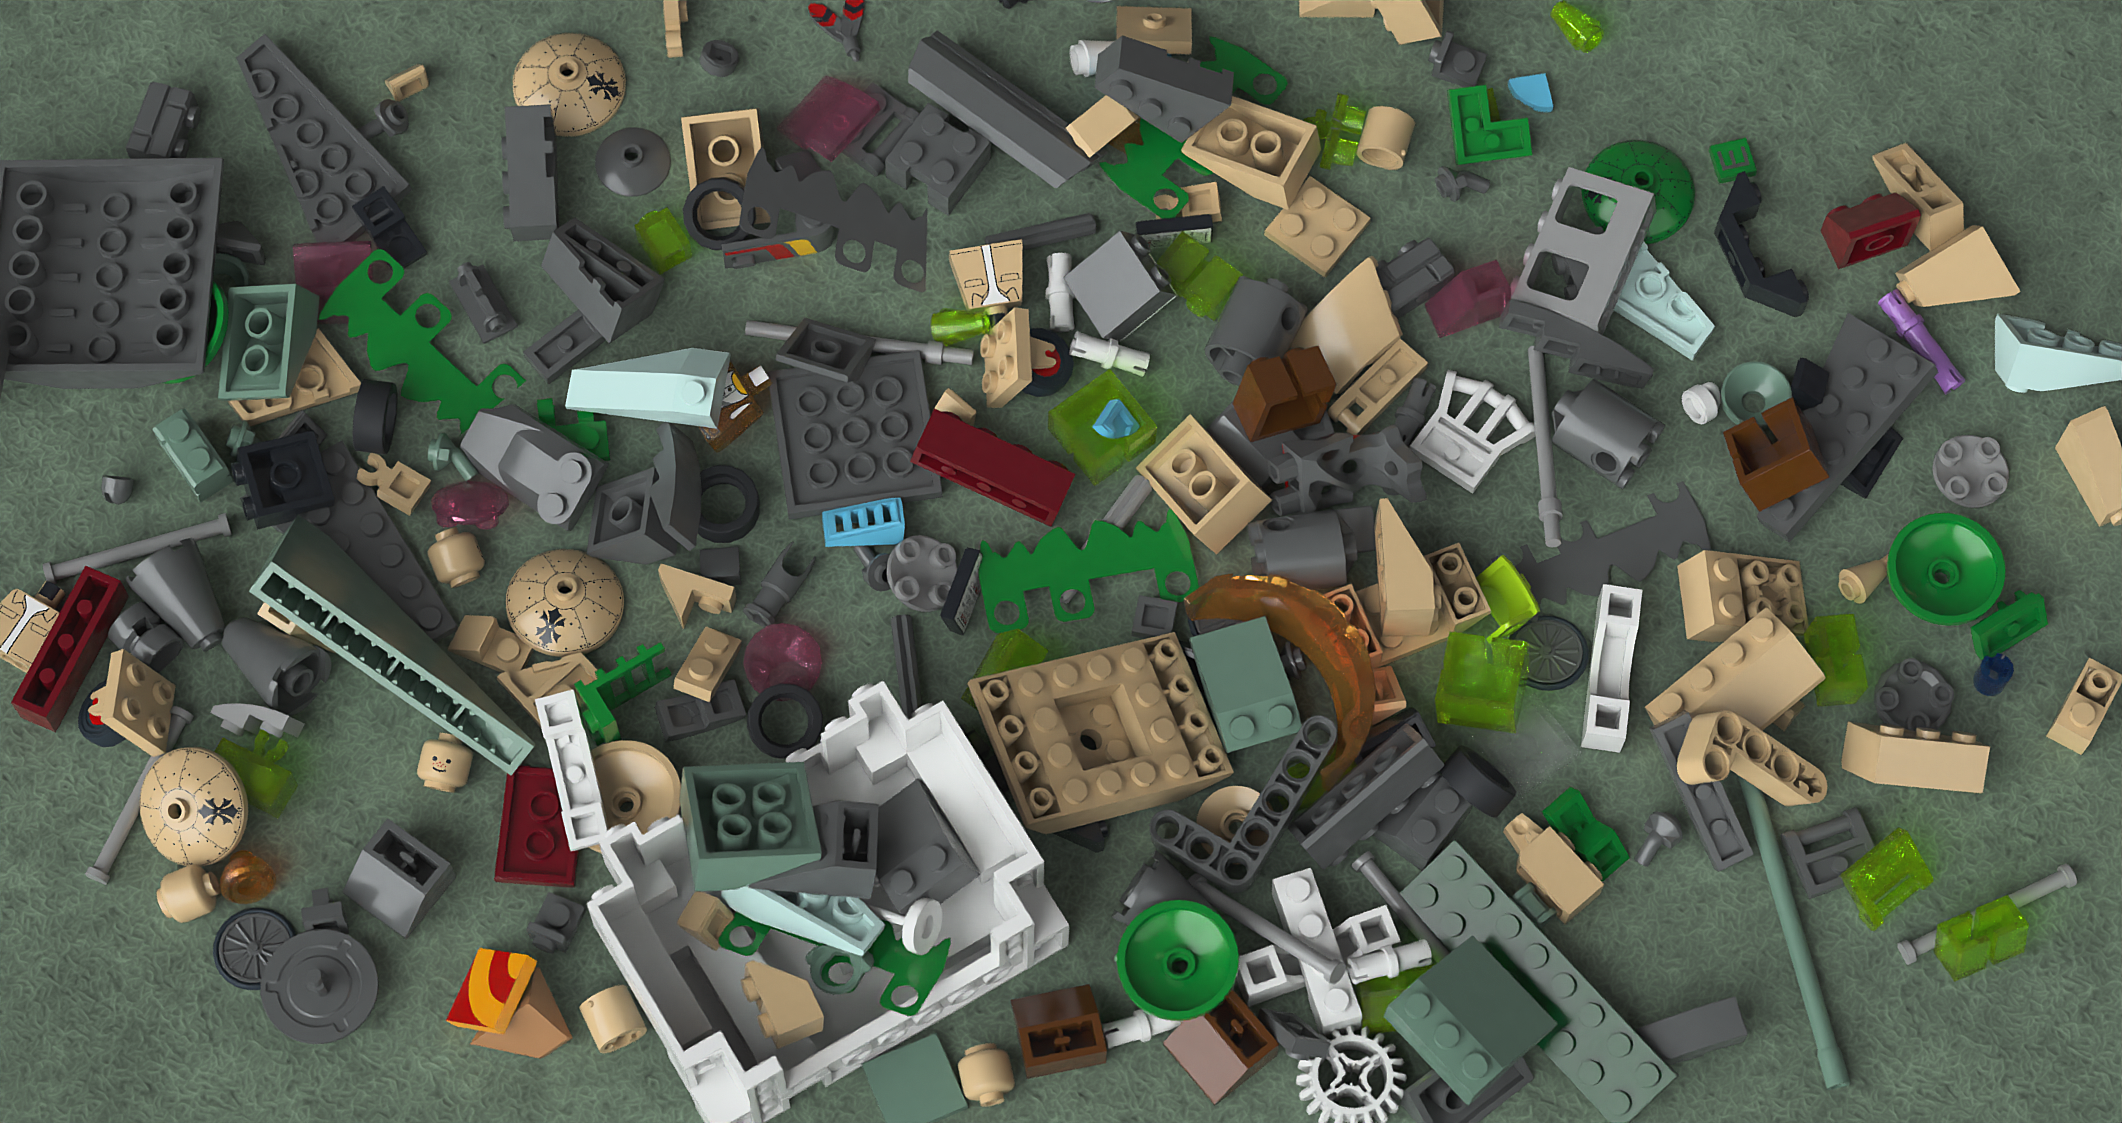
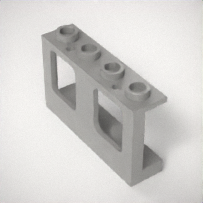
M1568 167L1564 178H1558L1552 191V200L1554 201L1549 212L1544 211L1540 217L1537 228L1539 232L1535 244L1530 243L1526 249L1523 259L1524 270L1520 277H1514L1509 290V298L1552 311L1603 335L1656 213L1654 193ZM1576 186L1617 200L1615 210L1603 234L1596 235L1561 224ZM1547 252L1561 255L1589 266L1580 291L1574 300L1568 301L1532 289Z

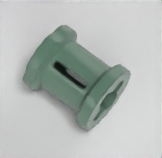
M1529 882L1518 890L1512 898L1542 928L1558 912L1554 907L1549 908L1534 892V884Z

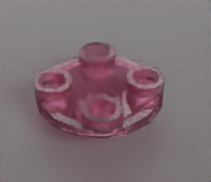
M475 480L460 481L446 485L434 494L431 504L432 510L436 513L437 524L442 527H454L458 524H475L480 529H491L499 524V516L509 506L508 494L501 487L489 482Z
M785 623L767 625L756 633L746 647L743 661L746 678L758 693L780 683L796 684L810 691L819 678L822 664L820 647L812 636L796 625ZM780 698V699H777V701H782V702L788 701V700H793V699H791V698Z

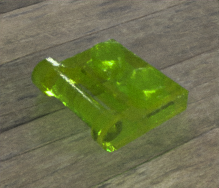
M1900 827L1896 828L1839 875L1859 910L1860 919L1871 931H1875L1884 924L1883 918L1918 889L1925 890L1934 882L1909 832ZM1909 874V877L1906 880L1899 884L1895 889H1893L1877 904L1874 903Z

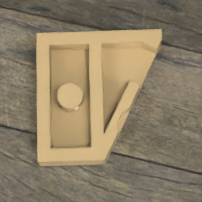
M579 652L564 656L560 660L553 662L545 661L515 672H503L497 676V680L541 727L535 699L574 689L579 707H581L574 683L581 680L584 686L593 682L597 679L595 675L597 669Z

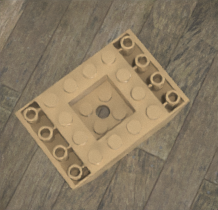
M1175 632L971 679L967 683L1025 828L1043 834H1050L1176 802L1234 773ZM1080 735L1091 737L1096 743V750L1085 748L1080 741Z

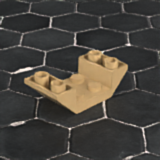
M1460 543L1424 556L1433 571L1434 585L1440 584L1442 598L1441 608H1438V621L1432 622L1429 635L1382 637L1378 583L1356 592L1352 584L1315 597V602L1346 669L1378 668L1455 638L1491 613V609Z

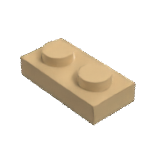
M706 626L676 675L673 688L710 702L738 655L742 640Z

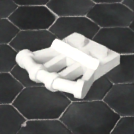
M1447 370L1439 407L1412 442L1409 449L1422 461L1473 494L1491 468L1495 466L1501 455L1536 436L1535 424L1527 420L1516 405L1514 397L1509 394L1504 396L1494 390V384L1488 380L1482 382L1457 376V371ZM1452 390L1473 395L1455 419L1447 414ZM1485 401L1494 407L1495 411L1477 434L1465 425L1478 407ZM1507 417L1516 431L1495 444L1487 441L1503 418Z

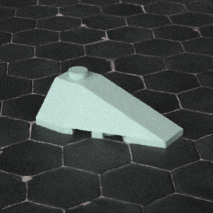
M1997 313L1995 319V371L2007 388L2025 393L2028 389L2049 391L2122 380V344L2102 340L2098 347L2090 339L2080 336V332L2068 329L2065 337L2045 330L2044 322Z
M688 348L574 369L571 373L565 407L571 410L717 429L731 354L721 351Z
M749 885L736 890L721 891L720 901L753 921L860 956L867 952L885 926L867 905L857 897L749 888Z

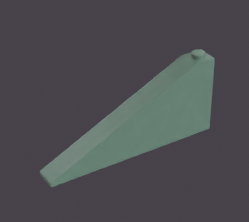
M297 515L274 546L249 592L505 772L512 775L533 749L535 743L331 537L300 515Z

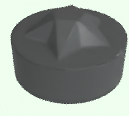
M712 40L704 45L699 61L702 68L709 74L726 77L735 71L739 54L731 44L721 40Z

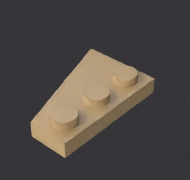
M318 328L289 398L227 402L242 421L246 420L250 426L358 393L361 382Z

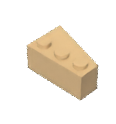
M1848 721L1842 754V769L1878 784L1983 794L1990 746L1976 741L1977 735L1968 732L1953 731L1952 736L1940 735V731L1930 728L1917 727L1916 731H1912L1891 724H1880V726Z

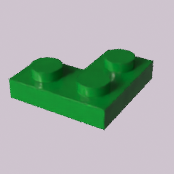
M1486 85L1447 90L1456 165L1532 155L1528 118L1491 122Z

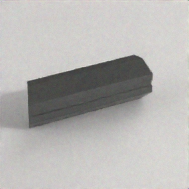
M938 30L932 33L930 37L926 36L920 40L909 66L908 83L1054 188H1058L1066 183L1078 172H1083L1108 153L1101 148L1089 158L1084 150L1075 144L1072 135L1067 131L1066 127L1069 125L1067 122Z

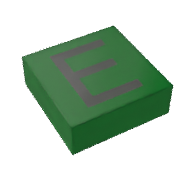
M1746 138L1709 147L1708 151L1719 184L1735 181L1738 173L1744 171L1748 177L1756 175L1757 169Z

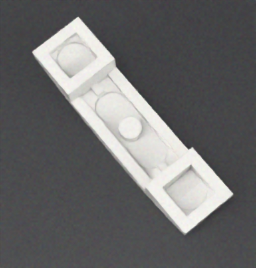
M572 689L535 699L563 810L561 813L570 850L572 852L598 845L599 841L604 839L603 836L609 829L595 764L575 691Z

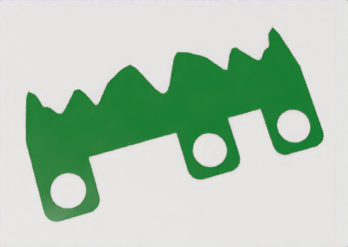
M1209 36V42L1216 49V60L1200 62V67L1217 73H1221L1222 69L1234 72L1232 94L1237 88H1240L1260 103L1269 105L1287 87V79L1245 49L1219 38ZM1260 74L1271 75L1276 80L1277 88L1272 94H1259L1253 88L1254 78ZM1141 118L1139 131L1144 145L1125 143L1124 148L1128 160L1125 164L1112 165L1107 162H1099V165L1120 190L1162 219L1175 218L1188 203L1189 195L1163 176L1167 169L1178 158L1201 175L1208 176L1213 172L1197 164L1182 153V148L1187 139L1180 143ZM1161 189L1174 191L1178 197L1176 207L1171 210L1158 208L1154 203L1155 193Z
M377 249L335 288L321 311L319 320H325L333 315L348 316V336L350 338L365 333L368 334L366 351L373 370L381 371L401 363H407L408 371L401 389V396L418 402L440 400L437 419L458 418L460 420V431L463 434L470 428L481 408L492 409L504 400L496 396L492 389L493 381L498 376L509 375L516 380L517 388L525 383L526 380L510 365L500 364L478 386L471 382L429 343L452 319L451 311L434 295L424 293L399 315L381 299L402 279L404 269L386 251ZM377 260L388 262L393 269L391 279L383 284L373 282L368 276L369 266ZM432 304L439 309L441 316L437 325L425 328L418 324L415 314L420 306Z
M1171 508L1167 512L1166 523L1161 526L1158 532L1152 530L1142 521H1137L1132 537H1129L1113 524L1095 520L1091 526L1084 550L1077 548L1060 527L1052 529L1043 536L1033 554H1030L1020 541L1015 542L1006 558H1003L996 552H992L986 541L982 540L980 544V552L983 556L978 576L988 625L991 631L995 633L1016 631L1027 627L1029 618L1023 593L1026 590L1049 587L1055 617L1062 622L1085 619L1094 614L1095 607L1089 584L1090 579L1154 569L1161 599L1178 603L1194 600L1200 593L1189 539L1177 515ZM1179 571L1189 577L1190 588L1185 594L1173 595L1167 590L1165 580L1170 573ZM1071 589L1080 591L1085 598L1084 608L1074 614L1064 611L1060 605L1061 595ZM1002 601L1015 603L1019 608L1018 620L1010 625L999 623L994 616V610L998 603Z
M737 911L734 913V919L726 925L718 938V944L722 948L743 956L753 955L770 929L817 946L824 945L823 943L753 921ZM880 919L885 924L884 929L867 951L873 955L874 967L894 974L880 997V1004L882 1007L902 1015L914 1016L921 1009L944 970L951 937L944 939L937 946H933L928 953L918 955L906 949L903 944V938L896 940L893 926L889 921ZM739 926H748L755 931L756 937L752 944L746 947H738L731 943L729 939L730 933ZM833 956L822 969V980L830 986L844 985L833 982L829 978V970L837 963L852 965L850 957ZM900 986H911L917 991L918 998L911 1006L899 1007L891 999L892 992Z

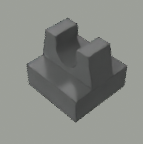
M328 888L312 890L313 906L301 908L305 930L327 929L349 934L347 916L342 902L333 903L332 899H330Z

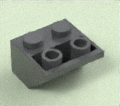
M387 818L362 849L343 890V894L400 936L407 939L454 881L456 875L448 861Z

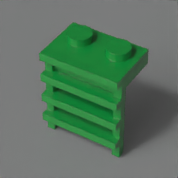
M661 642L648 650L644 644L636 647L638 653L636 657L627 662L623 656L617 658V668L606 674L602 668L595 671L597 679L584 686L581 680L574 683L583 711L581 715L587 724L585 726L586 730L597 747L601 744L622 740L617 722L610 711L672 676L668 667L655 673L652 658L665 651ZM641 665L646 679L635 685L631 671ZM621 677L626 691L614 697L611 682Z

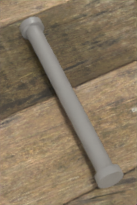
M219 514V519L52 565L51 562L43 563L46 580L57 584L59 579L82 573L85 566L93 569L102 568L155 553L169 545L171 548L182 545L180 541L187 538H193L194 541L220 534H223L224 537L230 536L232 531L227 514Z
M172 706L170 710L171 720L165 754L172 751L185 724H190L194 717L190 712L177 706ZM165 754L155 757L151 756L94 866L88 867L85 873L88 878L107 885L110 879L108 872L140 813V793L146 774L153 764Z
M1370 851L1362 854L1351 865L1353 869L1364 874L1418 941L1426 939L1431 949L1432 958L1438 963L1449 954L1447 949L1373 862L1375 856Z
M2065 863L2057 868L2058 872L1911 942L1908 940L1899 942L1897 944L1898 950L1906 964L1910 965L1917 961V956L2057 889L2064 886L2071 888L2077 885L2076 875L2072 868Z
M1196 873L1189 878L1188 881L1211 905L1324 974V980L1330 984L1338 983L1343 977L1346 965L1338 959L1331 960L1212 887L1202 875Z

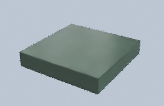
M937 1033L862 1063L863 1071L885 1123H935L968 1109L966 1100Z

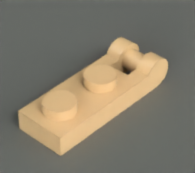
M1399 339L1334 402L1327 411L1328 416L1334 422L1340 421L1348 428L1347 433L1362 435L1370 424L1412 384L1413 379L1418 378L1427 369L1428 362L1402 339ZM1355 402L1364 409L1359 416H1356L1349 409Z

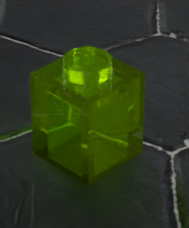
M668 207L659 212L651 211L645 214L639 220V223L634 225L637 240L659 275L692 258L690 242Z

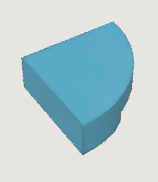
M1546 73L1509 79L1508 87L1514 98L1532 107L1535 111H1553L1554 106Z
M1114 399L1108 402L1093 428L1106 438L1116 439L1134 434L1140 428V425L1122 401Z

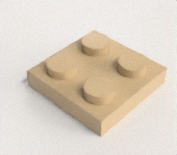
M1309 176L1299 189L1288 210L1283 208L1266 228L1264 235L1320 275L1326 277L1370 224L1371 218Z

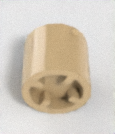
M1377 106L1369 109L1356 152L1358 158L1369 165L1388 170L1401 168L1414 130V119L1407 113L1392 107Z
M626 985L613 986L600 991L584 1001L579 1007L600 1053L618 1050L637 1041L647 1032L643 1019Z

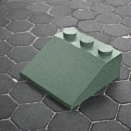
M804 762L683 767L679 800L695 892L736 890L821 859V847Z
M1473 935L1412 983L1388 1005L1384 1014L1386 1020L1468 1106L1557 1025L1551 1016Z

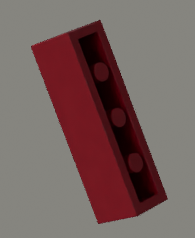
M935 408L910 462L1050 527L1075 477V473L1068 471L1067 467L1060 462L1042 459L1034 455L1029 448L1023 445H1012L999 439L989 429L973 427L963 422L958 415L948 411L941 412Z
M88 566L84 567L11 701V704L21 718L56 733L107 639L109 629L118 618L129 598L121 580Z

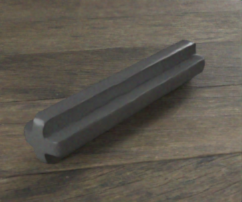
M1086 213L989 235L985 238V245L1022 239V250H1027L1095 234L1096 222L1092 214Z
M897 615L892 617L891 627L901 708L909 720L912 718L913 712L923 706L912 618L910 615Z

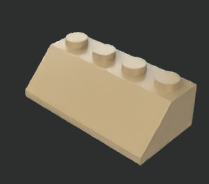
M1766 607L1645 706L1654 725L1684 710L1689 712L1692 719L1700 714L1731 710L1763 731L1825 680L1826 677L1794 634Z

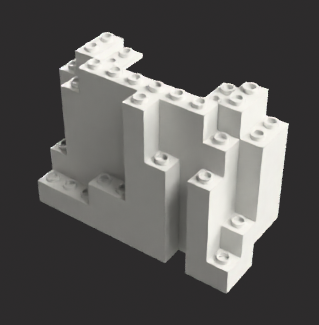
M884 681L876 685L872 683L863 685L848 700L850 718L847 719L845 716L833 720L825 727V732L821 733V743L809 750L806 748L798 749L785 760L786 762H804L812 806L839 800L879 804L880 807L919 778L981 874L940 904L942 908V923L938 938L933 946H937L941 941L950 937L951 944L942 974L921 1009L914 1016H905L881 1006L880 997L894 974L872 966L871 970L864 974L854 991L838 995L828 994L821 991L814 984L810 974V965L807 964L805 959L808 952L812 951L817 945L770 929L757 951L753 955L743 956L721 946L715 951L683 930L677 924V921L695 890L683 818H680L679 815L671 819L663 817L655 821L648 827V832L643 835L635 821L627 826L619 824L609 829L604 834V839L599 841L605 865L618 886L608 885L599 889L592 895L593 900L587 903L594 927L665 1045L669 1059L691 1094L695 1107L704 1123H765L791 1108L789 1099L820 1080L827 1087L861 1067L862 1063L882 1055L1068 946L1069 924L1044 885V860L944 701L934 706L932 703L921 706L913 712L912 718L908 720ZM882 885L872 892L871 899L860 898L865 904L901 914L893 905ZM722 890L701 892L715 896L720 900ZM725 905L733 914L736 910ZM890 922L893 926L896 940L901 939L903 925ZM739 926L732 930L729 939L735 946L746 947L754 942L756 934L748 926ZM755 960L807 980L824 1015L823 1030L777 1049L772 1037L766 1039L759 1027L757 1015L761 1013L756 1002L749 1003L742 989L741 980L745 978V964ZM837 963L829 970V978L838 984L847 983L853 975V966L848 963ZM900 986L891 995L893 1003L899 1007L911 1006L918 998L917 991L911 986Z

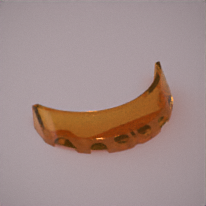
M1232 573L1215 576L1184 598L1186 615L1191 621L1215 618L1249 621L1265 616L1270 630L1283 636L1300 648L1314 663L1324 678L1334 702L1338 729L1334 761L1320 771L1322 786L1329 792L1359 755L1373 720L1375 680L1371 659L1362 637L1356 627L1346 621L1344 612L1331 600L1314 589L1311 591L1290 582L1289 578L1272 574L1268 576H1233Z

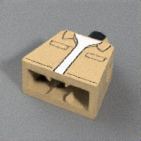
M1022 239L951 250L949 252V262L968 315L984 312L988 332L1008 314L1007 308L1021 306Z
M45 581L35 597L19 589H14L0 603L1 659L26 673L28 672L60 613L55 608L65 595L61 588L49 581Z

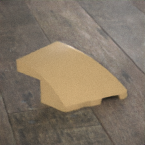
M1373 256L1367 257L1352 270L1306 316L1291 345L1293 349L1297 347L1307 349L1319 346L1337 384L1334 390L1336 394L1345 391L1366 365L1375 363L1403 335L1398 319L1392 313V302L1388 291L1382 288L1376 271L1378 263Z

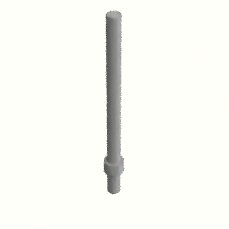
M747 320L745 335L787 341L797 326ZM867 336L876 339L872 352L895 354L920 350L921 359H926V363L942 365V361L966 365L973 364L974 350L947 347L944 342L929 340L928 344Z
M1533 345L1528 348L1541 489L1538 511L1539 519L1544 522L1546 546L1557 547L1561 544L1559 520L1563 517L1562 503L1557 498L1544 353L1535 351Z

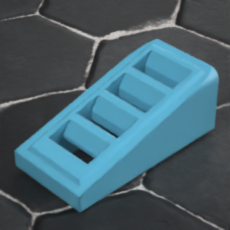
M901 498L881 499L822 512L825 547L896 545L904 538L905 522ZM868 522H875V525L868 526ZM836 523H843L844 531L837 532ZM852 523H859V528L853 529Z

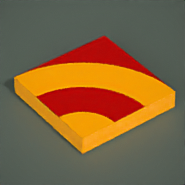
M479 948L446 1021L457 1027L504 1035L536 967L537 961L524 954Z

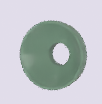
M1751 361L1735 367L1726 376L1721 389L1722 407L1730 420L1738 425L1755 417L1763 430L1769 429V426L1764 421L1761 413L1792 398L1791 387L1785 375L1774 366L1763 362ZM1747 394H1757L1764 401V409L1757 413L1748 412L1742 405V398Z

